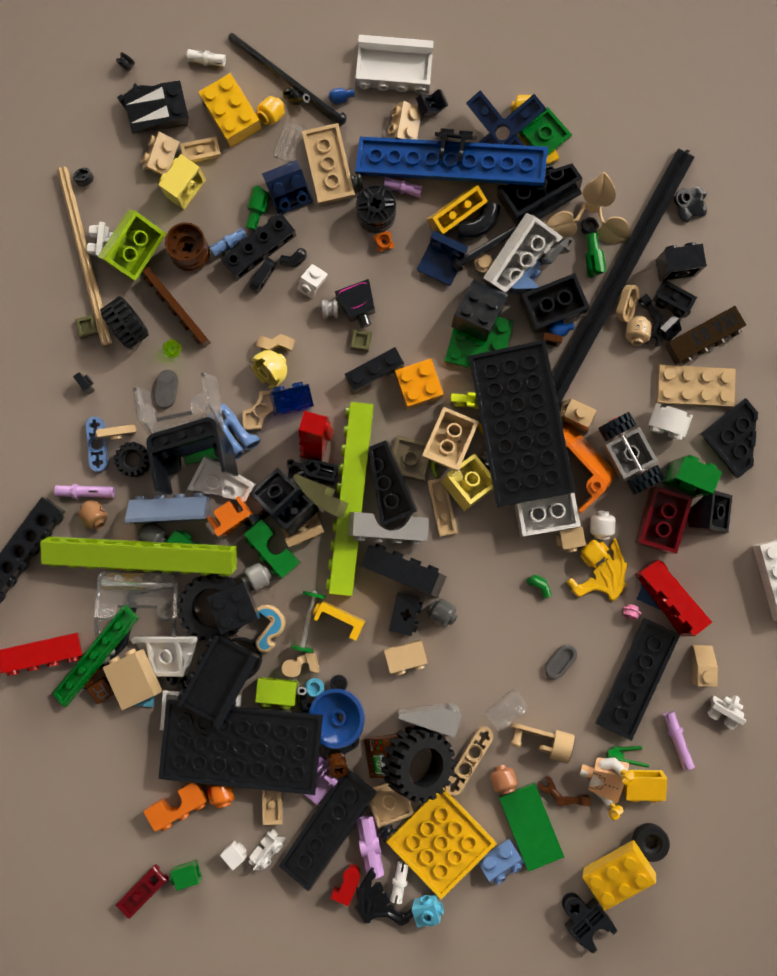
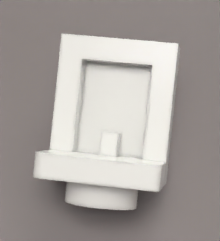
M312 264L301 276L297 289L313 299L317 289L326 280L328 274Z

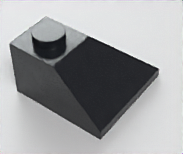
M715 490L713 494L703 496L690 508L688 527L729 533L733 495Z

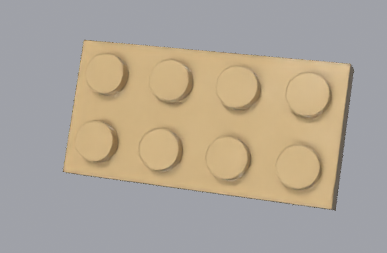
M335 123L302 131L318 204L321 205L355 197L339 124Z
M659 365L657 403L734 407L736 369Z

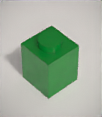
M197 859L174 866L170 874L171 884L175 885L176 891L197 885L202 880Z

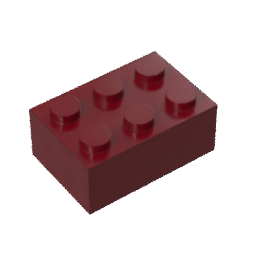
M659 487L650 488L635 543L669 554H677L693 498Z

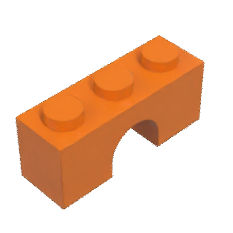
M189 782L177 791L182 800L179 807L170 806L166 799L162 798L143 811L154 832L160 829L163 832L172 826L171 822L176 819L180 822L189 816L188 812L193 809L198 811L206 806L205 802L209 798L201 783Z

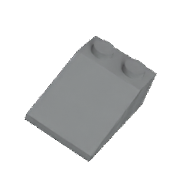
M447 702L446 705L441 703L399 709L398 719L454 738L462 718L458 705Z

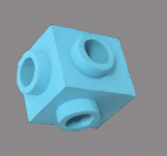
M424 895L414 899L412 913L417 928L435 926L440 923L441 915L444 914L442 902L438 901L437 895Z

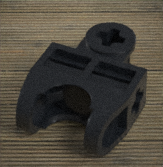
M573 892L563 896L562 906L570 917L565 923L567 930L580 945L594 954L598 949L593 942V934L599 929H604L614 935L618 932L606 911L594 898L585 903L579 895Z

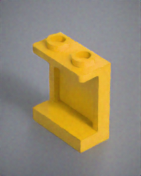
M326 601L316 605L312 615H315L314 621L317 622L322 613L325 612L354 626L349 638L357 640L365 620Z

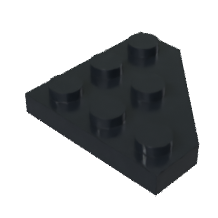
M747 398L741 400L700 433L735 478L742 476L754 465L753 452L756 443L757 431L755 430L758 411Z

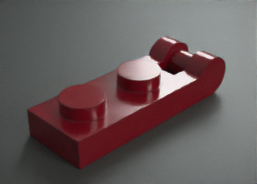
M157 864L115 905L128 919L170 878L166 873L163 874L159 870L160 867ZM152 876L158 880L156 884L150 880Z

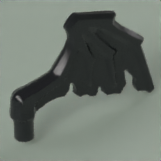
M371 867L360 886L356 887L357 905H355V909L362 921L370 923L373 918L387 917L399 926L407 924L414 917L412 908L406 913L397 911L392 905L387 906L390 903V898H388L387 893H382L384 887L381 882H376L371 887L372 880L376 877L374 868Z

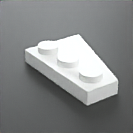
M204 456L187 490L201 491L206 494L220 495L235 500L236 497L241 496L246 502L255 483L241 475L234 477L222 473L220 463Z

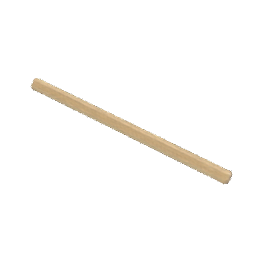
M65 166L59 167L57 172L100 342L103 347L112 345L108 325L100 312L103 305L91 257L87 253V242L69 171Z

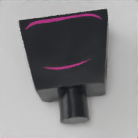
M369 279L335 291L336 299H338L350 322L358 319L361 328H366L372 324L369 315L375 313Z

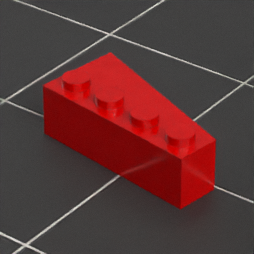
M304 410L299 426V452L301 458L323 460L327 442L332 440L334 433L327 416Z
M659 559L653 560L635 573L636 577L681 637L696 636L713 623L677 579L668 571V567L663 561Z

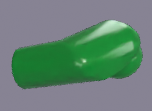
M532 575L527 578V584L530 587L540 588L543 599L552 596L545 578L539 575Z

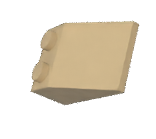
M443 407L422 457L458 472L479 421Z

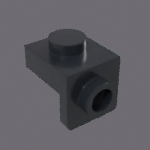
M441 89L436 90L431 95L420 94L415 98L418 103V109L423 115L436 116L448 106V102Z

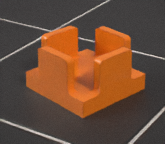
M241 496L236 497V500L243 508L241 512L235 503L231 504L229 501L213 512L221 523L220 526L212 516L207 517L217 537L224 538L248 520L247 518L253 515V512L248 508Z

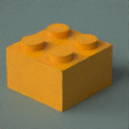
M431 358L395 370V376L407 410L443 398L444 393Z

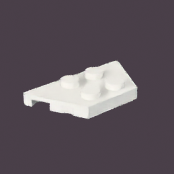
M197 636L134 637L131 639L133 645L137 644L140 650L144 649L156 676L184 677L189 672L197 643Z

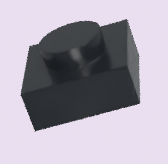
M673 315L663 323L660 330L663 339L669 342L682 328L679 319Z
M78 372L73 376L85 393L91 394L95 391L92 386L94 382L87 374L83 375Z

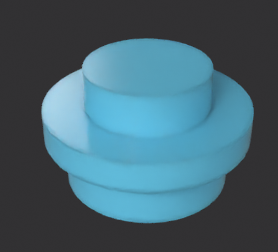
M318 678L308 680L305 685L307 695L316 698L324 692V683Z

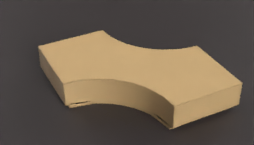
M279 390L260 391L257 403L252 408L242 411V425L245 431L263 430V423L270 413L280 410Z

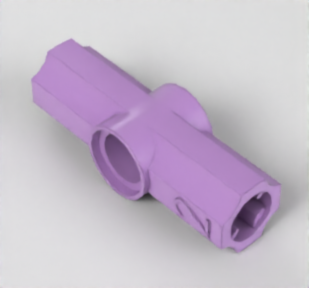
M373 815L361 816L357 822L361 856L364 858L366 874L373 867L376 873L374 879L384 876L379 836L376 834Z

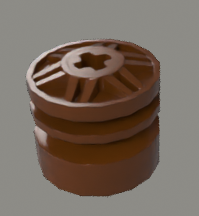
M185 222L176 224L169 229L165 236V246L177 268L185 272H194L202 269L210 258V249L202 230L192 223Z

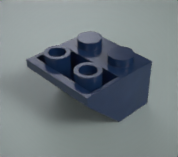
M297 160L262 173L278 214H284L313 202L304 174Z

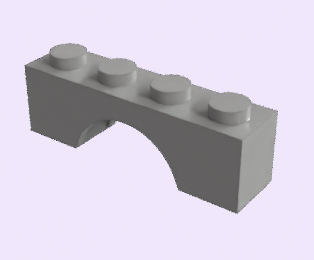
M349 512L348 536H354L353 540L365 541V537H372V541L384 542V538L391 539V543H402V540H409V544L421 545V541H427L429 518L404 517L402 523L397 528L386 530L376 522L373 513Z

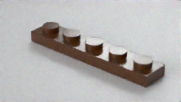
M149 267L144 269L143 273L146 275L144 280L150 287L155 286L157 288V296L162 302L166 300L170 304L167 308L174 316L177 314L182 319L180 324L187 331L190 328L194 333L191 336L198 345L202 343L204 347L208 346L211 342Z

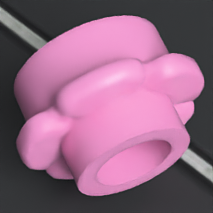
M628 604L627 607H623V617L630 620H638L641 612L638 611L639 608L635 605Z

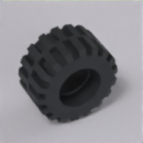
M118 296L100 309L104 321L125 347L131 349L149 336L144 323L129 303L121 296Z

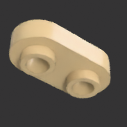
M626 285L621 292L619 305L616 309V316L621 322H628L633 319L639 299V288L636 285Z

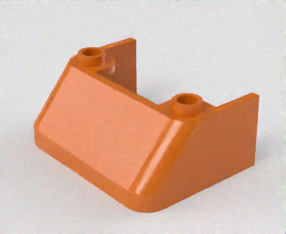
M565 423L562 426L568 451L592 475L586 483V490L591 496L577 508L578 514H580L610 486L615 479V471L573 425Z

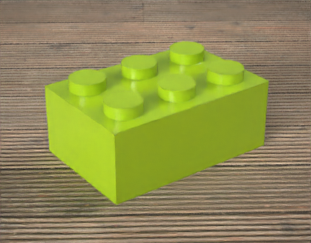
M128 209L98 255V258L128 279L136 281L166 233L137 211Z

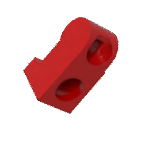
M348 864L344 868L340 888L334 886L330 898L348 907L360 880L361 872L356 864Z

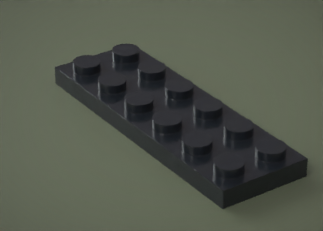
M643 618L596 719V724L632 741L679 640L680 634Z
M348 768V773L338 778L337 784L331 788L279 864V867L304 889L310 891L378 791Z

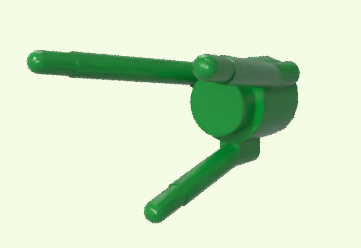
M613 746L612 749L607 750L606 758L614 757L621 762L649 768V764L624 759V753L620 752L642 750V746Z

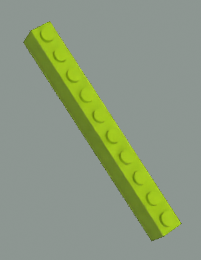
M350 402V407H346L345 418H349L348 426L344 425L343 437L347 438L346 444H342L341 456H344V463H340L339 475H342V482H338L337 494H340V500L349 504L344 517L338 516L337 520L333 521V532H336L335 539L331 540L330 551H334L333 559L329 558L328 570H332L331 578H327L326 589H329V594L353 596L359 540H353L354 536H348L349 512L362 513L374 404Z
M49 536L40 542L41 563L47 564L49 567L66 565L68 568L84 566L87 569L103 567L105 570L121 568L124 571H134L136 569L143 570V572L158 570L162 571V573L176 571L185 575L195 572L203 576L213 573L219 574L222 577L232 575L237 569L236 546Z

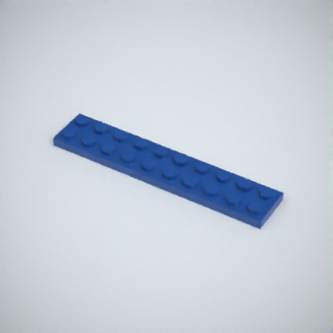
M360 136L355 173L356 175L360 173V175L544 186L548 147L466 142L463 161H458L461 142L447 141L444 159H439L441 141Z

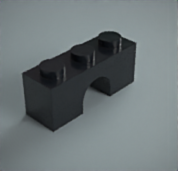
M396 347L345 373V378L353 393L356 394L371 386V383L386 375L389 376L395 373V370L403 368L404 362Z

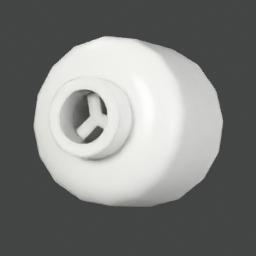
M597 511V514L592 515L590 519V533L596 539H610V536L615 534V517L609 515V511Z

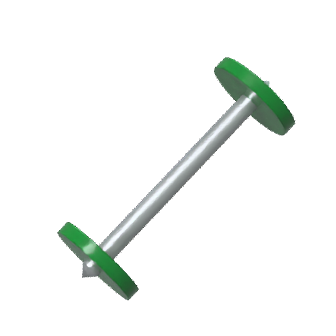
M316 590L312 592L303 591L304 595L311 596L302 641L301 645L291 644V648L299 650L300 653H313L314 651L313 648L305 646L316 597L322 599L326 597V595L317 593Z

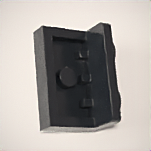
M664 279L652 301L655 302L657 307L672 311L674 316L686 318L690 315L691 308L697 297Z

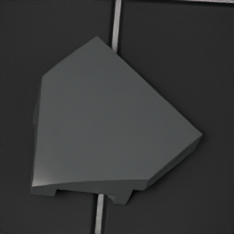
M567 237L554 243L550 247L551 249L538 260L542 265L553 263L559 254L570 251L568 247L573 238Z

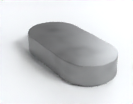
M164 370L158 376L155 401L163 408L171 407L175 402L178 376L172 370Z
M564 644L558 648L545 665L547 676L552 679H559L565 674L577 658V651L573 646Z

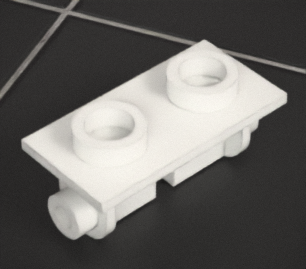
M273 829L271 832L268 831L260 842L265 847L264 850L257 846L249 857L250 860L248 862L255 866L253 870L266 869L270 865V859L273 855L278 853L283 847L282 843L286 838L277 837L278 833Z

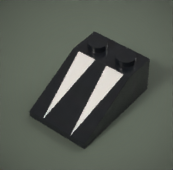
M180 80L160 83L123 96L132 134L188 126L189 116Z

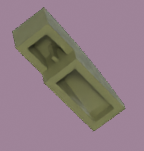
M294 475L293 478L310 500L323 510L335 516L344 517L349 503L333 497L335 489L304 476Z

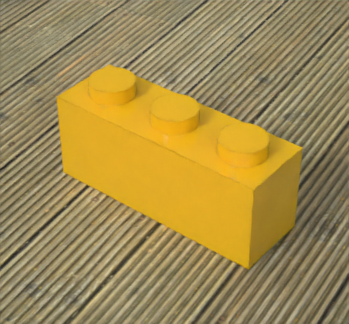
M478 185L472 186L426 220L433 231L444 234L488 201Z

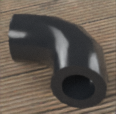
M489 202L482 205L480 215L477 218L460 222L458 239H477L487 234L496 224L501 207L496 203Z

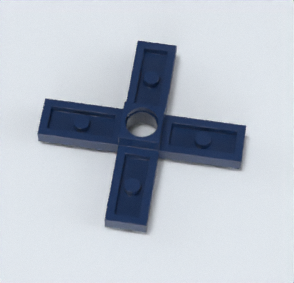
M481 90L466 102V105L489 132L478 143L524 145L517 135L546 111V107L535 94L505 119ZM501 127H506L510 131L508 138L505 140H499L496 137V132Z

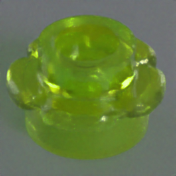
M175 339L166 341L163 345L164 354L167 357H177L182 350L181 344Z

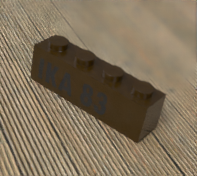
M733 306L669 341L664 346L675 365L680 362L684 365L693 360L692 356L696 353L700 356L709 351V346L714 344L717 347L726 342L725 338L731 335L733 338L742 333L741 329L746 326V323L737 307Z

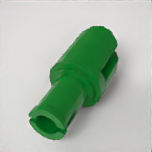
M260 186L253 187L247 205L250 212L245 227L251 230L257 228L260 215H263L266 211L270 195Z
M598 233L586 235L588 251L585 254L587 274L590 278L607 271L604 251L599 249Z

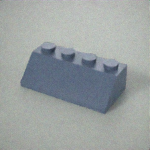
M193 493L192 497H185V494H174L173 498H166V495H155L154 499H147V496H136L135 500H129L125 523L147 524L204 521L210 516V498L204 496V493Z

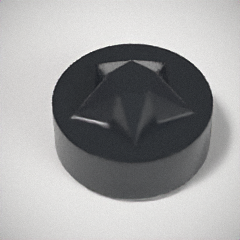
M80 168L74 173L73 179L78 186L85 187L92 183L94 176L90 169Z

